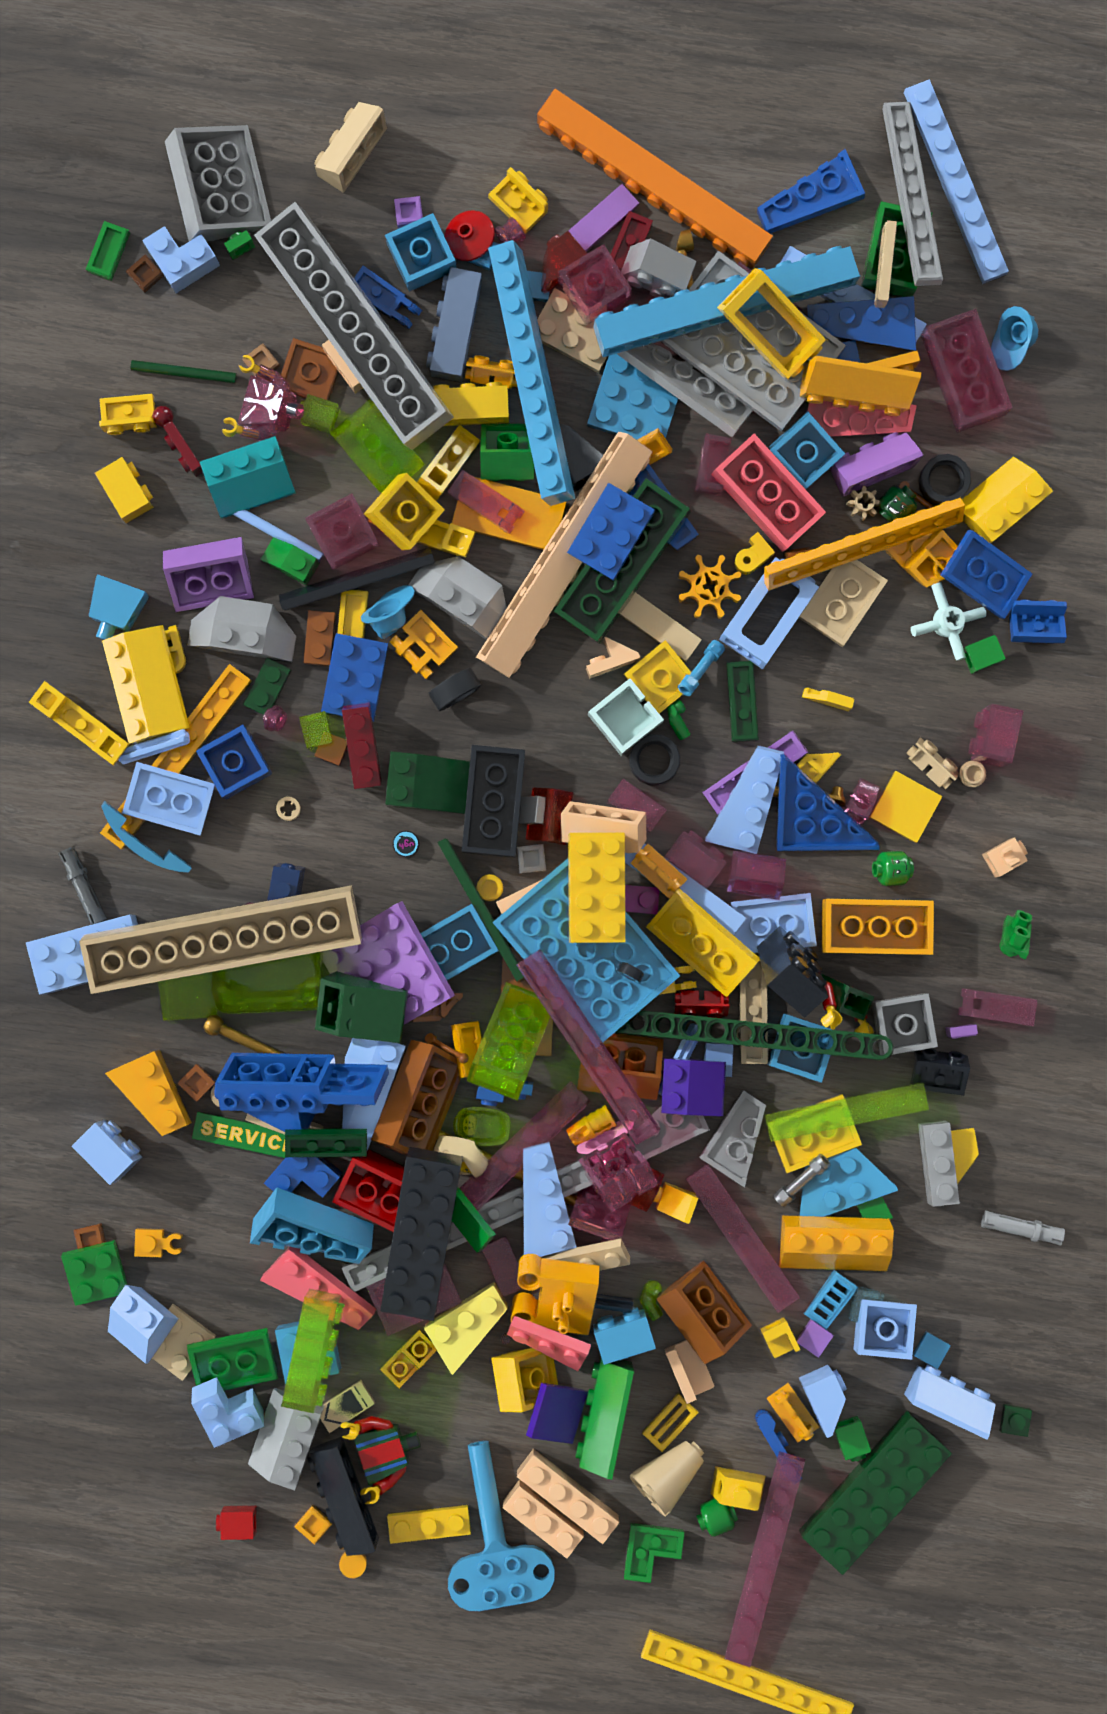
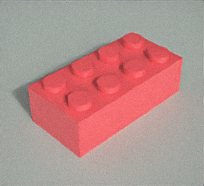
M755 434L749 437L711 474L781 552L789 548L826 513Z

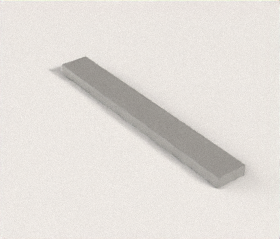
M910 102L884 103L882 110L915 286L941 285L943 275Z

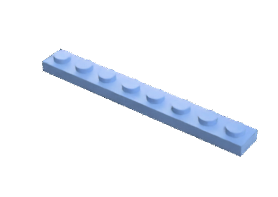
M930 79L906 88L904 95L907 102H910L913 117L982 284L1006 275L1009 272Z

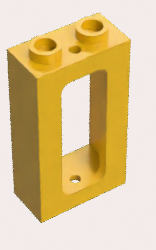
M755 268L717 307L782 377L787 379L797 376L804 368L802 364L809 357H815L822 350V344L826 341L820 332L760 269ZM756 291L765 298L800 336L799 344L785 357L781 356L738 310Z

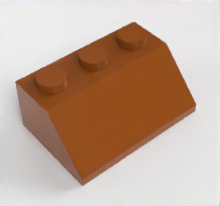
M584 1031L577 1090L657 1100L661 1081L664 1039L613 1033L601 1045L597 1046Z
M705 1261L700 1262L677 1279L657 1298L659 1304L704 1364L725 1355L752 1326Z

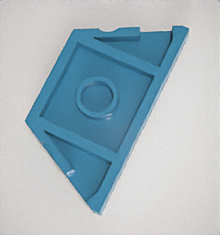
M855 1147L827 1158L831 1163L828 1170L822 1175L817 1174L802 1188L799 1216L824 1217L896 1192L898 1189L893 1182Z

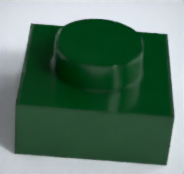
M1003 1404L999 1431L1001 1433L1028 1437L1032 1410L1030 1408Z

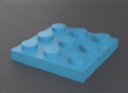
M613 354L608 357L587 426L613 435H617L618 432L627 433L636 440L659 428L666 438L678 398L619 355Z

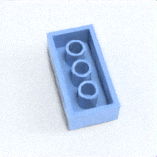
M126 915L26 942L39 995L88 983L79 942L85 934L138 925L136 915Z

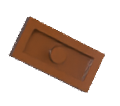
M308 610L304 664L330 666L336 616L334 612Z

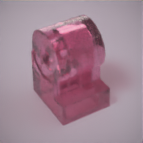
M860 778L844 810L856 822L864 824L873 809L880 786Z

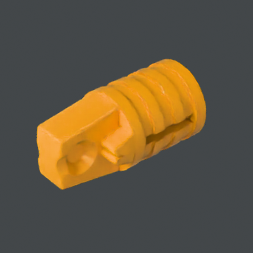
M604 1105L602 1108H598L594 1112L589 1113V1115L582 1117V1119L566 1131L570 1140L576 1146L596 1138L605 1131L616 1127L617 1124L608 1107Z

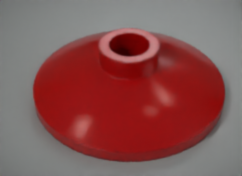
M470 210L458 214L450 221L445 230L444 237L455 259L473 261L482 257L489 250L488 248L492 246L495 229L487 215L480 211ZM470 229L468 234L463 235L466 230Z

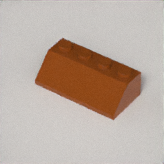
M411 1040L371 1140L406 1156L409 1147L432 1151L461 1079L456 1057L434 1045Z

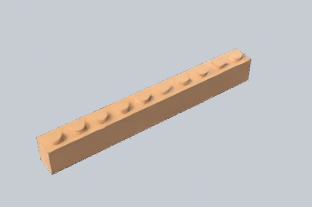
M617 433L476 656L478 659L509 678L517 672L525 652L533 647L537 633L547 625L550 619L549 614L564 597L563 592L568 584H571L578 575L577 570L582 562L567 552L609 482L628 494L633 489L635 478L639 472L643 471L649 463V456L652 453L650 449L627 433Z

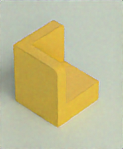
M784 1317L760 1328L774 1358L793 1349L795 1352L800 1351L798 1343Z

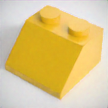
M534 1348L511 1351L492 1358L500 1412H525L533 1409L541 1383L558 1385L554 1359Z

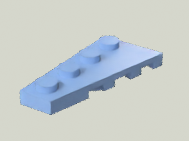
M757 746L738 783L729 795V799L720 811L713 827L708 832L705 838L706 842L757 854L780 771V754H784L783 751Z
M550 1142L523 1148L524 1255L536 1254L542 1257L576 1248Z

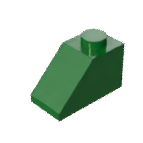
M274 537L260 559L262 562L305 586L308 585L320 564L316 557Z

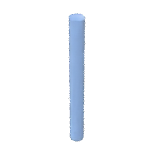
M247 510L238 511L233 514L268 535L292 544L316 557L318 562L324 556V553Z

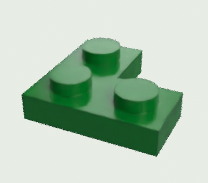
M630 1523L624 1580L651 1583L654 1556L681 1559L684 1530Z

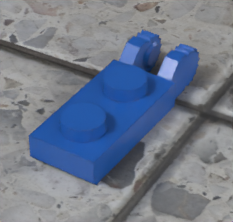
M362 266L354 277L377 310L390 319L394 318L407 329H410L412 323L407 317L397 312L400 306H405L411 313L418 316L422 312V309L407 299L405 294L365 266Z
M758 1410L755 1415L756 1422H758L757 1425L792 1483L803 1479L799 1472L803 1467L795 1454L789 1456L785 1447L789 1444L781 1431L775 1433L776 1423L767 1410Z

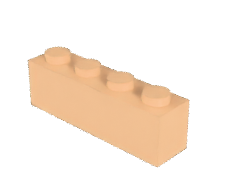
M535 1449L530 1452L517 1469V1478L600 1543L604 1544L619 1524V1515Z

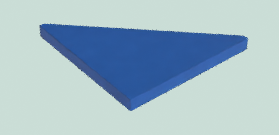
M780 754L777 851L880 849L877 840L785 754Z

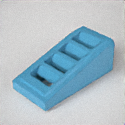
M833 1270L804 1314L827 1330L853 1296L858 1286L836 1270ZM837 1282L845 1287L846 1290L843 1293L833 1285ZM829 1291H832L837 1296H839L840 1299L837 1302L836 1300L828 1296L827 1293ZM823 1299H825L827 1302L832 1304L834 1308L831 1311L820 1302ZM818 1307L828 1314L827 1318L824 1319L815 1313L814 1310Z

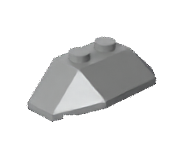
M459 556L436 561L434 564L419 568L409 583V586L414 588L416 594L486 640L507 609L502 585Z
M220 596L191 620L187 646L293 662L296 635L273 604Z

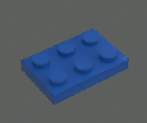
M608 482L567 553L614 581L655 510Z
M968 530L940 576L997 617L1005 619L1012 608L1013 602L1021 594L1032 573L976 532Z
M336 633L321 712L343 716V706L370 702L372 720L374 722L389 646L388 643Z

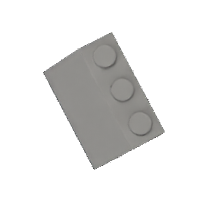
M274 1388L264 1415V1427L259 1430L248 1465L269 1482L295 1491L324 1405Z

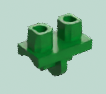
M1017 910L1014 917L1006 916L1003 924L1002 939L999 945L1003 954L1009 957L1019 955L1022 959L1027 958L1032 924H1030L1032 922L1031 914Z

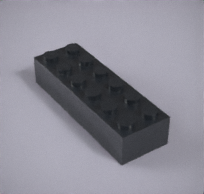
M409 1147L386 1273L381 1312L434 1321L463 1156Z

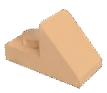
M604 637L609 658L601 655L591 659L590 665L586 666L589 679L638 662L640 655L638 652Z

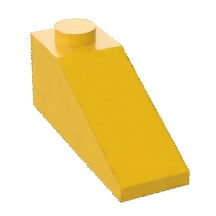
M459 425L417 483L437 501L481 440Z

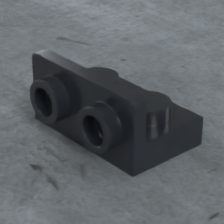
M933 1048L914 1051L915 1064L910 1082L911 1089L965 1095L970 1072L967 1055L957 1051L941 1052Z

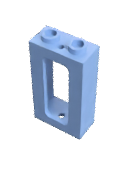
M775 557L774 560H773L771 563H773V562H775V561H782V560H785V559H780V560H779L778 558ZM763 574L719 640L763 669L819 586L815 584V580L810 576L792 582L791 584L800 590L799 594L763 645H757L742 634V628L768 592L764 584Z

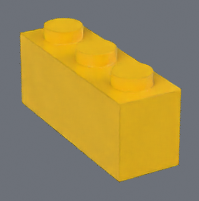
M490 382L483 387H476L472 383L461 384L460 388H449V385H435L433 387L454 416L444 426L509 423L507 385L502 386L500 382Z

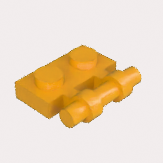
M422 610L402 627L403 631L408 635L404 641L398 635H395L389 641L396 649L395 652L400 657L403 656L412 665L411 669L416 674L420 673L426 680L434 673L427 666L431 660L440 667L458 650V647ZM415 643L425 652L421 658L410 649Z

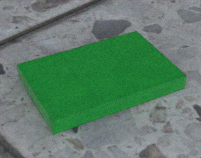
M267 1328L187 1344L196 1386L217 1377L225 1391L278 1379V1371Z

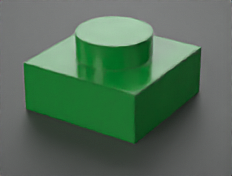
M247 230L242 233L236 232L232 234L228 241L224 243L232 260L255 248L254 242Z

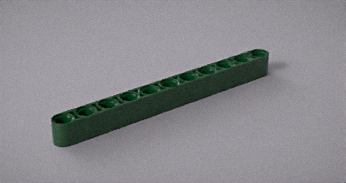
M642 1010L615 1032L873 1060H886L894 1052L893 1042L888 1037L878 1034ZM638 1015H641L645 1020L644 1027L640 1030H636L633 1027V1020ZM664 1018H668L671 1021V1029L666 1033H662L659 1029V1023ZM690 1021H695L698 1025V1030L696 1034L689 1036L685 1031L686 1024ZM721 1023L725 1028V1033L721 1038L716 1039L712 1035V1028L714 1025ZM744 1026H748L752 1031L751 1038L747 1041L740 1040L738 1035L739 1030ZM770 1029L777 1030L779 1034L778 1041L774 1044H769L765 1039L766 1032ZM796 1032H803L806 1036V1042L801 1047H796L792 1042V1037ZM825 1034H829L833 1038V1046L828 1050H823L819 1045L820 1038ZM857 1037L861 1042V1047L857 1052L851 1053L846 1048V1043L850 1038ZM879 1040H885L889 1047L886 1054L879 1056L874 1052V1044Z

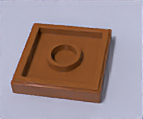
M293 338L277 389L328 405L339 371L328 358L323 347Z

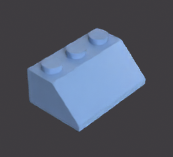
M928 1364L925 1368L917 1365L904 1393L909 1401L925 1411L982 1438L988 1439L996 1405L989 1399L990 1394L979 1388H975L974 1391L965 1388L966 1383L956 1377L951 1376L950 1380L940 1376V1370Z

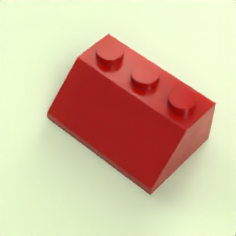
M368 1149L367 1157L352 1158L332 1202L394 1232L405 1167Z

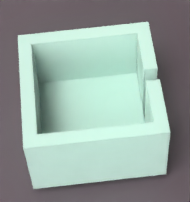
M628 679L588 712L590 719L620 756L661 725L664 720L649 701L644 704V707L640 704L644 701L645 696L631 679Z

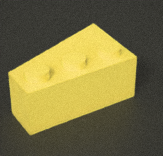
M492 1282L434 1318V1321H429L425 1324L424 1330L452 1375L508 1309V1303L495 1282Z

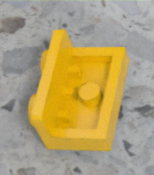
M510 167L507 170V176L488 194V198L526 234L548 213V199L539 189L534 190L528 184L529 180L521 171L516 172Z
M153 394L100 398L101 421H99V425L108 435L123 434V430H134L137 433H144L150 431V428L157 427L152 417L155 410Z

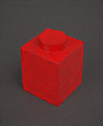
M256 1505L224 1506L220 1515L216 1516V1531H221V1540L254 1539L257 1533Z

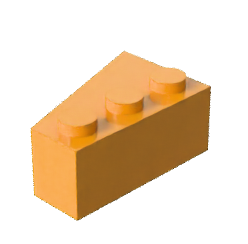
M160 1050L153 1051L105 1073L161 1136L192 1123Z

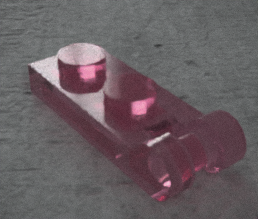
M464 470L461 471L448 491L449 495L508 534L514 529L513 524L517 518L520 519L525 512L519 506ZM502 508L509 512L505 519L498 515Z
M962 988L963 1004L962 1007H959L958 1015L1034 1026L1037 1000ZM974 998L981 999L980 1010L973 1009Z

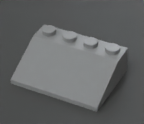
M248 125L174 128L165 140V145L189 241L202 234L206 241H214L230 237L236 232L242 233L246 230L248 233L261 230L271 222Z

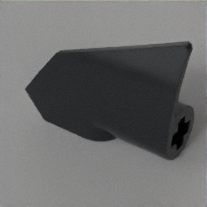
M560 424L573 490L576 492L584 487L603 455L570 426Z

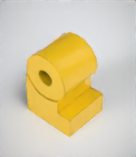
M759 532L749 539L752 547L743 549L736 555L735 568L741 574L748 575L753 573L775 553Z

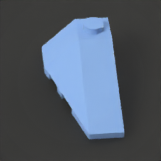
M352 1038L345 1056V1064L388 1065L389 1075L375 1105H343L342 1129H367L368 1151L372 1135L402 1060L405 1046L393 1042Z

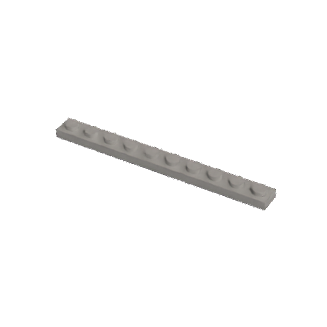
M587 1156L557 1169L564 1197L598 1182ZM523 1185L475 1206V1209L492 1230L524 1216ZM453 1222L451 1224L447 1250L467 1241ZM391 1245L367 1255L360 1264L349 1263L342 1267L348 1284L354 1292L386 1278Z

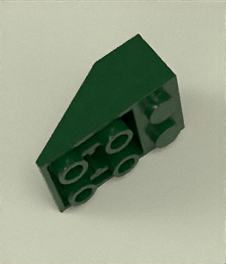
M338 971L321 978L315 1030L339 1037L400 1043L402 1040L408 991Z

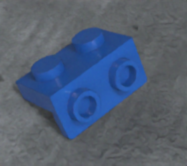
M1026 599L1014 601L1009 614L1011 642L1065 643L1067 636L1064 615L1067 609V602H1057L1055 600L1030 601Z

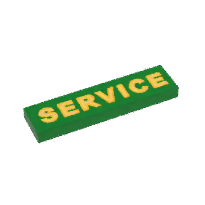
M197 1112L192 1139L285 1158V1134L251 1122Z

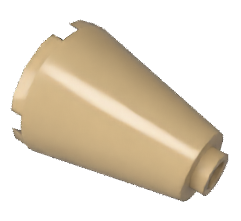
M684 1441L633 1471L629 1475L630 1479L641 1494L652 1502L651 1505L666 1517L703 1464L704 1460L701 1456L704 1452L694 1441L691 1444Z

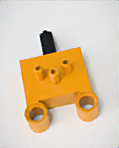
M526 1254L519 1260L517 1282L522 1289L533 1291L540 1287L539 1298L535 1299L533 1295L526 1292L516 1294L512 1299L511 1322L514 1316L548 1329L559 1331L561 1334L576 1333L589 1335L594 1308L631 1313L633 1310V1299L597 1294L600 1267L598 1265L546 1259L536 1254Z

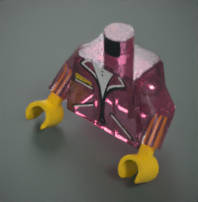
M244 355L243 358L251 361L252 365L249 368L239 365L240 370L244 373L254 372L256 375L250 376L238 424L241 426L237 425L236 420L233 418H225L224 423L231 424L234 428L232 430L222 429V432L227 437H232L238 433L240 437L262 441L276 435L280 431H287L291 418L300 420L303 417L304 406L296 403V394L290 391V384L278 372L262 364L258 366L254 363L251 356Z

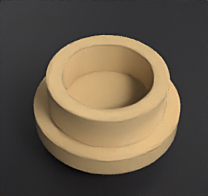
M978 761L964 763L959 771L961 782L968 787L981 785L986 778L985 767Z

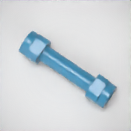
M713 640L704 651V657L691 674L686 675L678 685V690L685 696L692 695L699 685L698 681L712 662H716L725 651L722 643Z

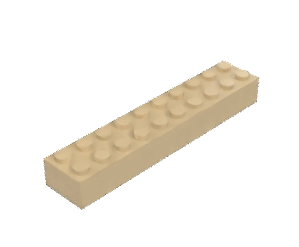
M351 885L85 934L79 942L90 992L94 994L359 945L362 941V934Z

